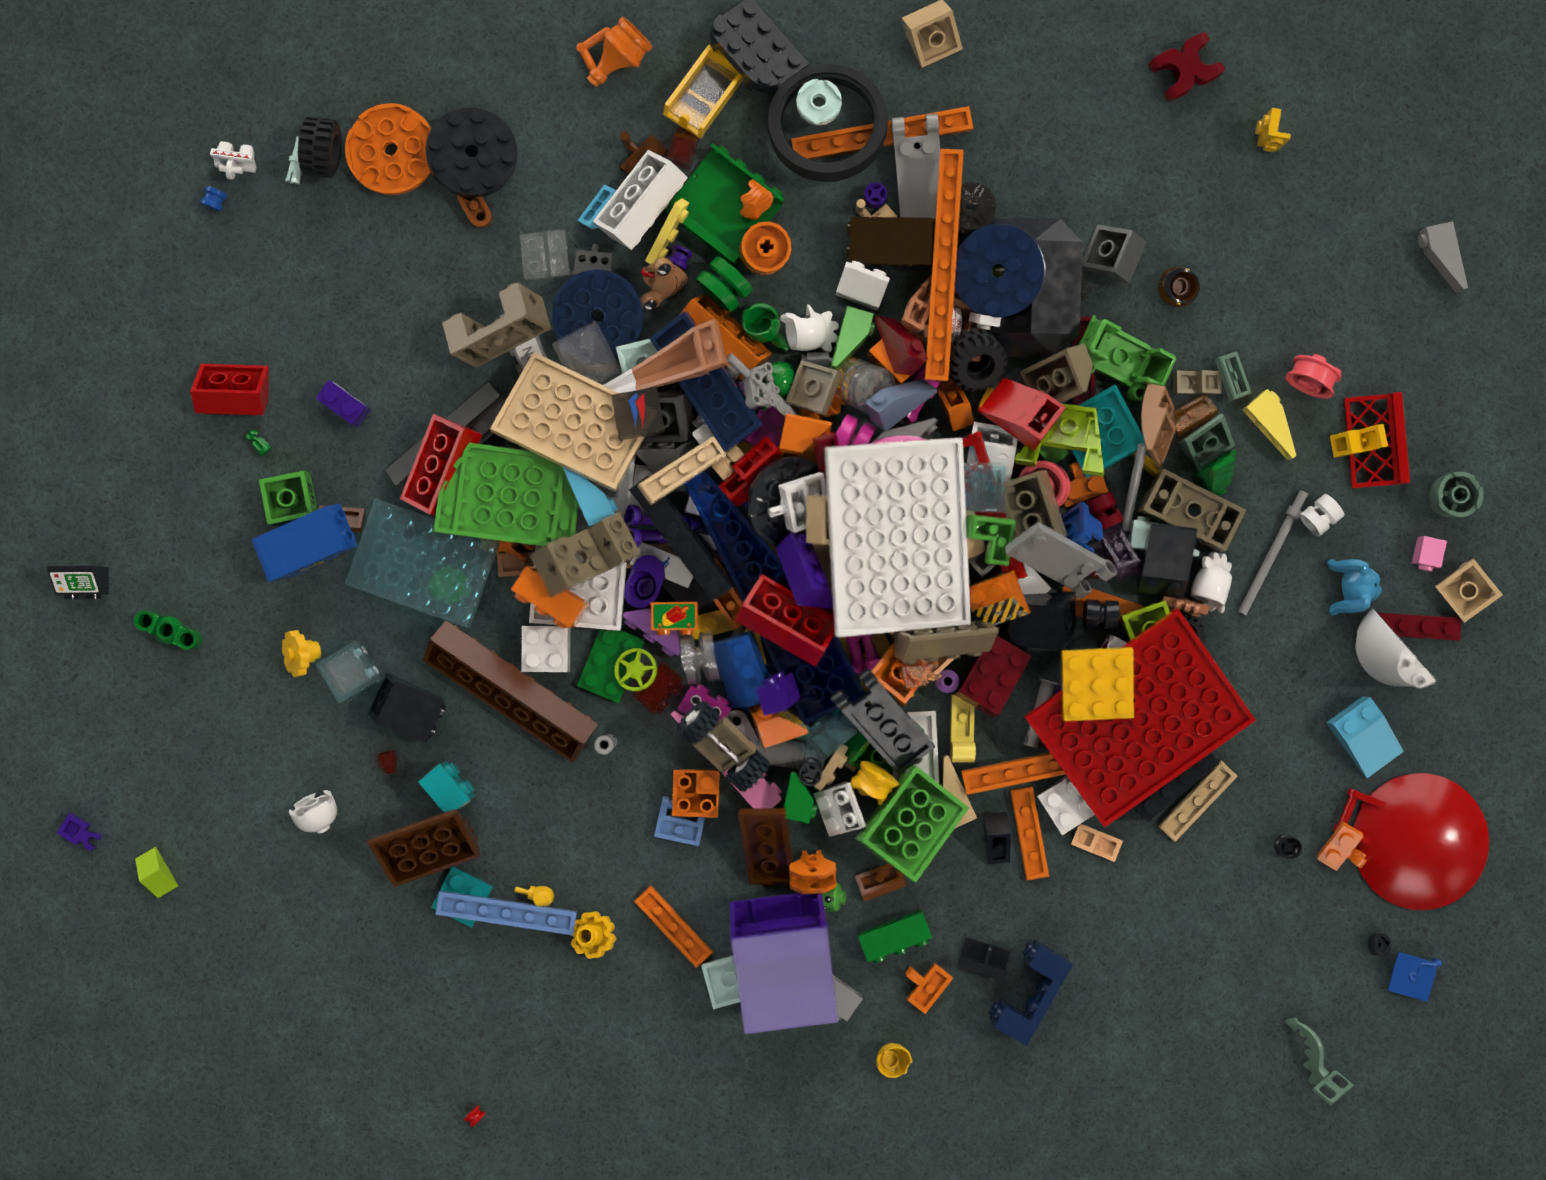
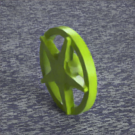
M633 648L625 651L619 656L615 664V677L618 683L630 691H642L648 688L654 682L657 675V663L654 657L643 649ZM637 652L635 660L629 663L623 660L627 655ZM641 653L650 658L653 666H645L640 662ZM621 663L626 666L627 672L622 679L619 675ZM653 670L651 678L643 685L642 677L645 672ZM629 678L637 680L640 687H629L624 682Z

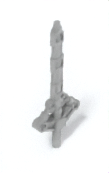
M732 353L726 357V361L743 376L742 383L744 384L745 402L748 408L753 409L764 405L770 408L773 406L784 417H786V413L801 416L778 395L779 388L773 382V366L771 363L766 362L749 370Z

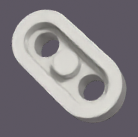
M741 710L731 711L726 718L733 724V718L739 717L741 724L734 726L746 737L750 738L751 742L757 747L758 737L747 715Z

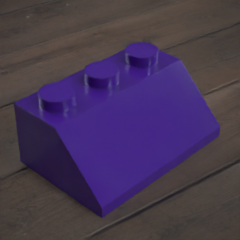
M790 532L776 547V551L797 605L833 609L832 592L813 544L806 543V534Z

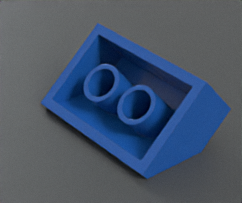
M749 630L710 643L709 646L732 708L751 707L760 704L755 689L762 685L763 680L770 677L754 632Z

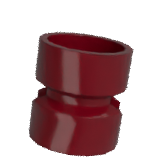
M1112 491L1085 503L1089 506V514L1102 523V530L1124 521L1120 509L1115 508L1117 502Z

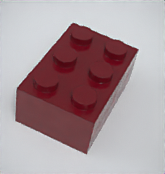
M996 636L990 651L982 652L981 656H975L954 695L994 718L1002 711L1032 656Z

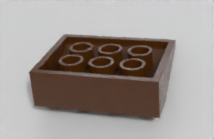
M457 809L367 840L369 847L393 887L481 857L478 837L470 822Z

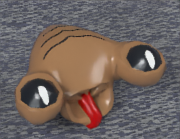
M658 258L654 263L641 270L644 282L651 288V291L645 293L640 298L643 310H654L664 299L684 288L689 281L687 274L667 258Z

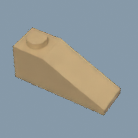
M947 754L943 755L941 786L969 807L955 827L957 828L977 817Z

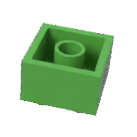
M299 471L259 479L267 525L278 526L287 524L318 510L311 473Z

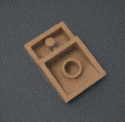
M1148 383L1142 405V431L1147 449L1156 468L1162 469L1176 430L1171 419L1175 407L1165 386Z

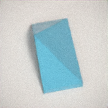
M604 185L577 221L590 229L599 228L593 223V220L616 190Z

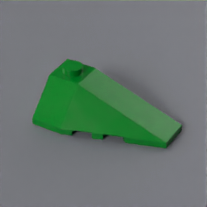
M1230 450L1192 475L1198 486L1219 497L1226 493L1225 488L1231 484L1237 455L1236 450Z

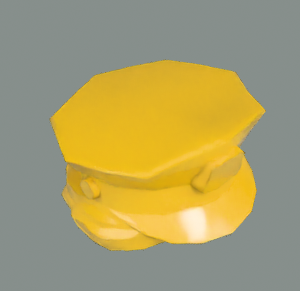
M869 761L860 762L861 770L851 779L852 788L857 789L862 796L878 799V804L883 805L888 793L892 792V788L900 784L894 776L880 766Z

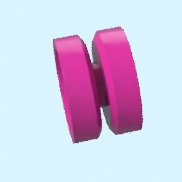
M847 414L836 432L838 445L870 444L877 427L866 422L861 426L858 434H856L855 432L859 424L858 418Z

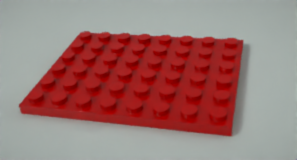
M1177 608L1121 647L1133 648L1134 718L1064 721L1062 719V690L1024 716L1104 828L1256 721Z

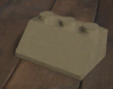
M1084 343L1067 348L1020 371L1025 386L1047 393L1062 403L1087 391L1093 364Z
M1047 470L1038 471L997 485L1007 519L1016 520L1013 539L1020 536L1037 522L1064 537L1067 536Z

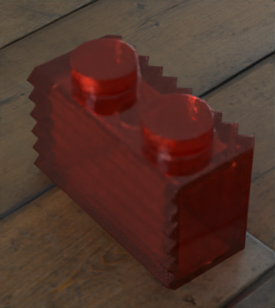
M663 662L657 668L654 682L648 688L636 691L633 696L652 714L656 711L661 713L669 704L666 700L670 695L676 696L685 687L681 684L684 679L666 662Z

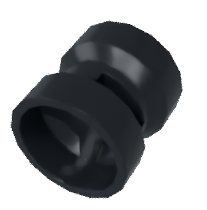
M808 757L800 763L799 778L803 784L813 786L820 782L822 778V765L818 759Z
M1284 834L1276 838L1274 850L1279 856L1295 859L1301 854L1302 844L1297 838Z

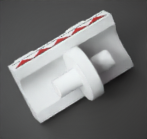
M221 141L217 149H211L210 155L214 159V166L218 167L219 171L226 172L227 179H234L236 173L243 174V171L255 173L256 164L252 146L242 145L239 152H233L232 144Z

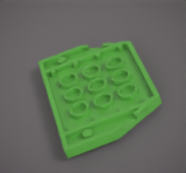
M469 443L464 449L462 457L453 466L456 470L450 482L448 483L445 480L438 494L434 532L536 546H545L564 536L568 538L575 535L579 504L563 467L531 451Z

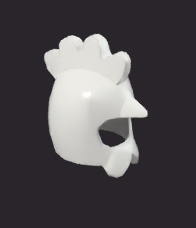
M807 304L805 318H800L788 312L780 317V320L785 323L786 338L792 350L810 351L821 348L823 352H831V343L837 342L838 336L833 331L839 328V324L836 321H831L832 312L830 311L819 314L814 312L812 307Z
M1211 552L1209 557L1204 556L1202 558L1203 567L1196 574L1190 596L1196 600L1207 602L1210 606L1209 611L1217 608L1219 613H1223L1232 581V575L1229 573L1232 564L1227 562L1226 554Z

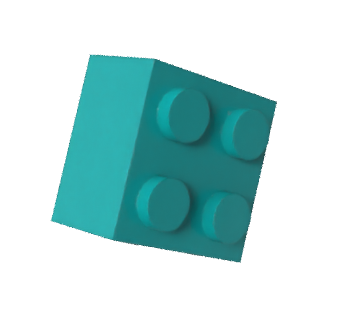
M447 761L437 765L418 782L444 813L454 809L459 811L476 796L473 792L475 791L474 786L468 780L463 781L458 775L461 773L458 767L452 762L449 764Z

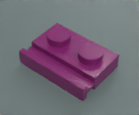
M773 406L765 411H762L761 407L757 416L763 423V426L743 441L754 447L767 436L778 447L781 442L786 417Z

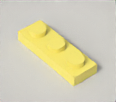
M681 198L674 204L645 260L646 262L652 264L656 259L666 257L669 251L666 247L669 242L672 243L679 232L676 230L679 222L682 224L689 213L686 210L689 202Z

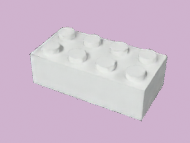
M647 150L593 220V223L610 238L632 250L640 242L641 237L648 228L654 224L655 219L662 210L668 206L669 201L676 192L682 188L683 183L688 177L670 160Z

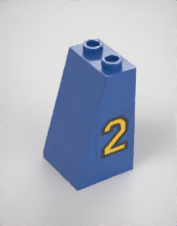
M341 504L325 506L252 539L268 582L301 575L357 547L354 534L350 529Z

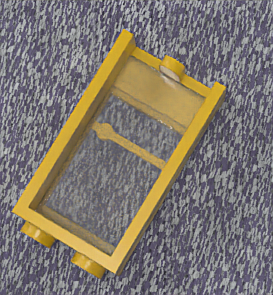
M709 44L665 103L663 115L702 139L741 82L744 81V78L719 50L714 52Z

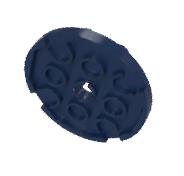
M992 224L977 229L959 246L956 258L955 289L961 300L973 311L992 317H1007L1025 310L1039 295L1045 279V262L1040 247L1025 231L1007 224ZM1001 264L1004 266L1005 272L1003 276L997 278L992 273L993 267Z
M592 269L580 272L562 285L554 299L552 323L558 339L567 350L585 360L601 362L617 358L616 347L636 342L643 327L644 312L637 291L629 281L612 271ZM599 309L603 311L604 319L601 322H597L592 318L593 310Z

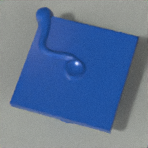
M1398 952L1387 990L1428 1002L1437 967L1442 965V961L1434 957L1430 961Z

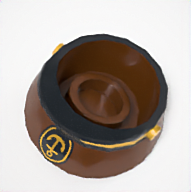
M1175 267L1162 274L1158 282V292L1162 300L1168 305L1184 307L1191 304L1198 296L1200 282L1195 273L1190 271V269Z

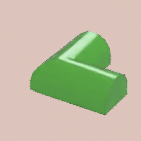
M969 515L967 517V537L970 539L988 540L984 559L985 563L1009 566L1010 556L1006 554L1005 546L1013 541L1016 520L980 515Z

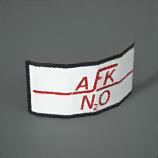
M953 307L951 342L955 340L953 337L957 334L958 336L961 335L963 328V313L959 307Z

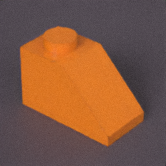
M953 378L949 379L948 382H942L937 388V394L952 430L956 431L974 424L970 403L961 386H958Z

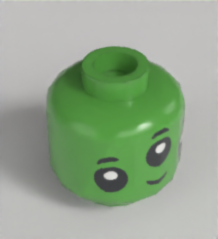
M837 882L836 888L827 893H822L824 911L837 912L841 905H845L846 891H842L841 885Z

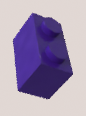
M331 380L327 381L316 396L317 400L357 428L371 410Z
M783 671L770 675L771 678L763 680L762 685L755 689L764 716L785 711L801 699L793 673L785 675Z

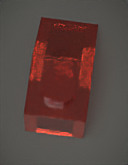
M679 125L673 137L668 160L676 166L691 170L700 138Z

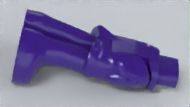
M629 505L624 515L626 526L654 525L649 516L642 513L638 505ZM680 513L693 531L701 528L700 520H693L692 517H686ZM628 528L637 547L641 545L642 541L667 542L658 529Z

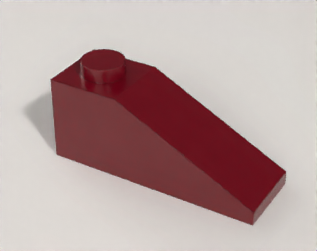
M876 316L874 319L894 373L913 376L927 360L921 340L895 318Z

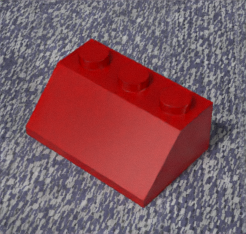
M201 364L190 390L195 413L264 415L268 403L269 366Z

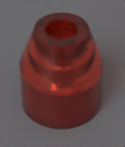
M395 750L377 754L379 766L385 774L396 772L397 758Z

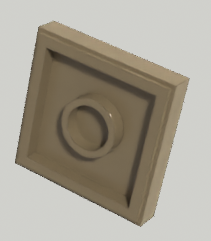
M801 360L786 402L790 406L827 416L842 372Z

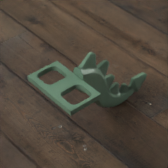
M1297 1018L1286 1019V1025L1293 1031L1299 1029L1300 1036L1307 1037L1304 1044L1311 1049H1306L1304 1053L1310 1060L1306 1061L1303 1066L1311 1071L1308 1079L1309 1083L1317 1084L1313 1091L1328 1104H1334L1354 1085L1336 1070L1328 1075L1330 1072L1324 1067V1048L1322 1042L1310 1027L1299 1022ZM1332 1078H1340L1347 1086L1340 1088L1332 1081ZM1326 1087L1335 1096L1330 1099L1320 1092L1319 1089Z

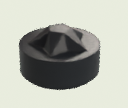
M1374 933L1368 939V949L1374 956H1386L1391 950V940L1384 933Z

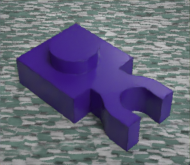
M73 813L67 815L57 831L58 835L75 845L82 842L85 848L90 851L96 848L90 842L91 837L100 840L103 836L99 832L89 831L88 829L91 824Z

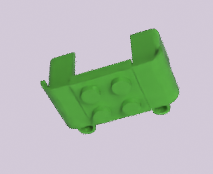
M1095 315L1092 316L1079 344L1085 343L1093 364L1091 373L1096 370L1129 387L1127 397L1131 401L1144 399L1148 383L1160 386L1165 385L1176 362L1175 355L1161 348L1153 349L1150 345L1121 331L1120 326L1106 319L1098 320L1095 318Z

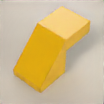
M1384 424L1330 436L1334 458L1388 447Z

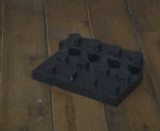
M754 0L742 1L721 16L719 14L713 22L710 30V46L714 52L719 50L746 80L744 86L749 91L754 89L771 94L778 90L786 79L796 72L807 68L809 62Z

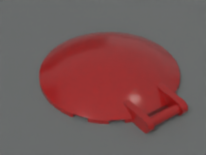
M1427 773L1395 777L1385 782V784L1370 795L1349 788L1347 793L1349 797L1338 824L1334 825L1333 831H1336L1342 822L1349 823L1357 800H1361L1362 803L1352 827L1363 833V838L1355 849L1366 855L1364 859L1367 862L1362 868L1358 866L1357 868L1376 894L1386 901L1403 908L1431 910L1457 901L1475 885L1484 870L1488 858L1489 832L1479 805L1465 789L1447 778Z

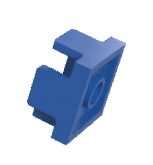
M1081 502L1061 516L1067 533L1066 538L1095 554L1094 549L1085 543L1092 540V537L1098 541L1103 539L1102 523L1089 514V506Z

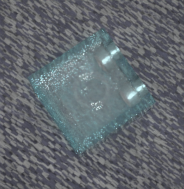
M353 641L316 663L318 670L339 704L346 703L384 680L361 641Z

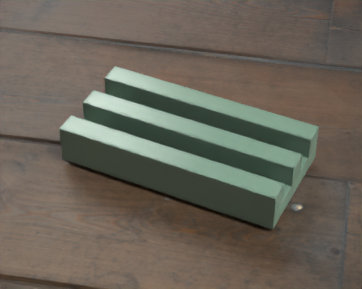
M1237 351L1215 358L1229 401L1252 394Z

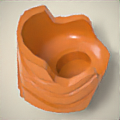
M752 179L748 183L751 190L741 196V202L744 207L740 210V214L745 218L755 221L772 205L774 196Z

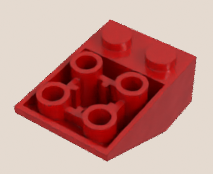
M1003 378L978 412L1035 451L1058 421L1066 407L1047 393Z

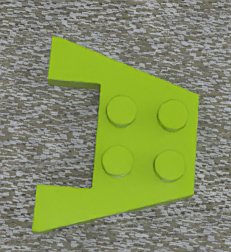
M1062 404L1066 407L1036 450L1033 451L1025 445L1014 459L1015 464L1036 467L1041 446L1086 452L1082 468L1083 474L1104 477L1096 408Z

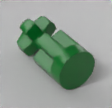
M257 430L249 431L245 436L246 440H253V448L260 456H265L272 447L263 437H257Z

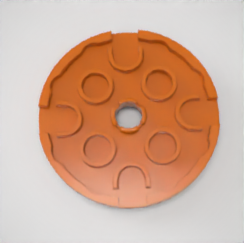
M381 104L363 112L353 127L349 129L345 142V156L353 175L366 188L382 195H401L418 188L431 174L426 161V141L431 130L430 125L420 114L401 104ZM390 144H395L398 148L393 156L387 155L385 152L386 147Z

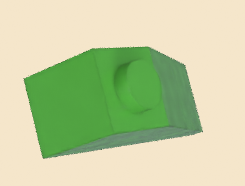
M847 306L833 354L831 369L839 370L865 343L867 336H872L875 328V323L872 322L873 313Z

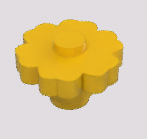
M298 630L285 632V639L282 640V653L288 673H292L293 677L306 675L310 663L315 662L316 659L321 657L319 643L317 641L305 640L304 635L300 634Z
M597 911L583 913L581 919L575 920L574 932L571 935L574 938L571 941V945L575 948L577 954L585 953L588 959L603 957L605 951L612 950L613 943L616 941V936L612 933L615 925L608 916H601Z

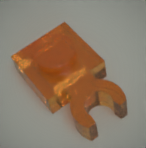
M923 662L900 666L898 670L904 690L924 687L928 684V680L938 681L942 674L936 675L932 672V669L937 668L939 663L932 662L925 668Z

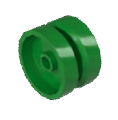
M716 256L709 263L713 274L702 271L695 281L719 306L732 314L739 307V301L736 296L746 299L753 291V288L738 270L720 256Z

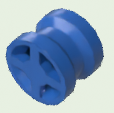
M206 186V194L199 203L221 212L223 209L222 202L227 199L228 195L216 188Z

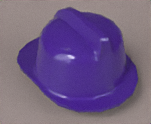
M641 556L636 560L625 583L624 597L632 607L645 608L651 605L660 595L665 570L661 560L656 556Z

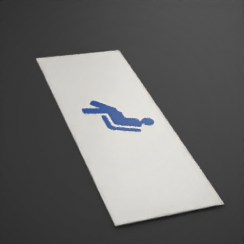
M641 542V545L638 547L640 554L632 558L631 565H634L641 556H656L664 566L665 579L684 587H689L693 576L678 556Z

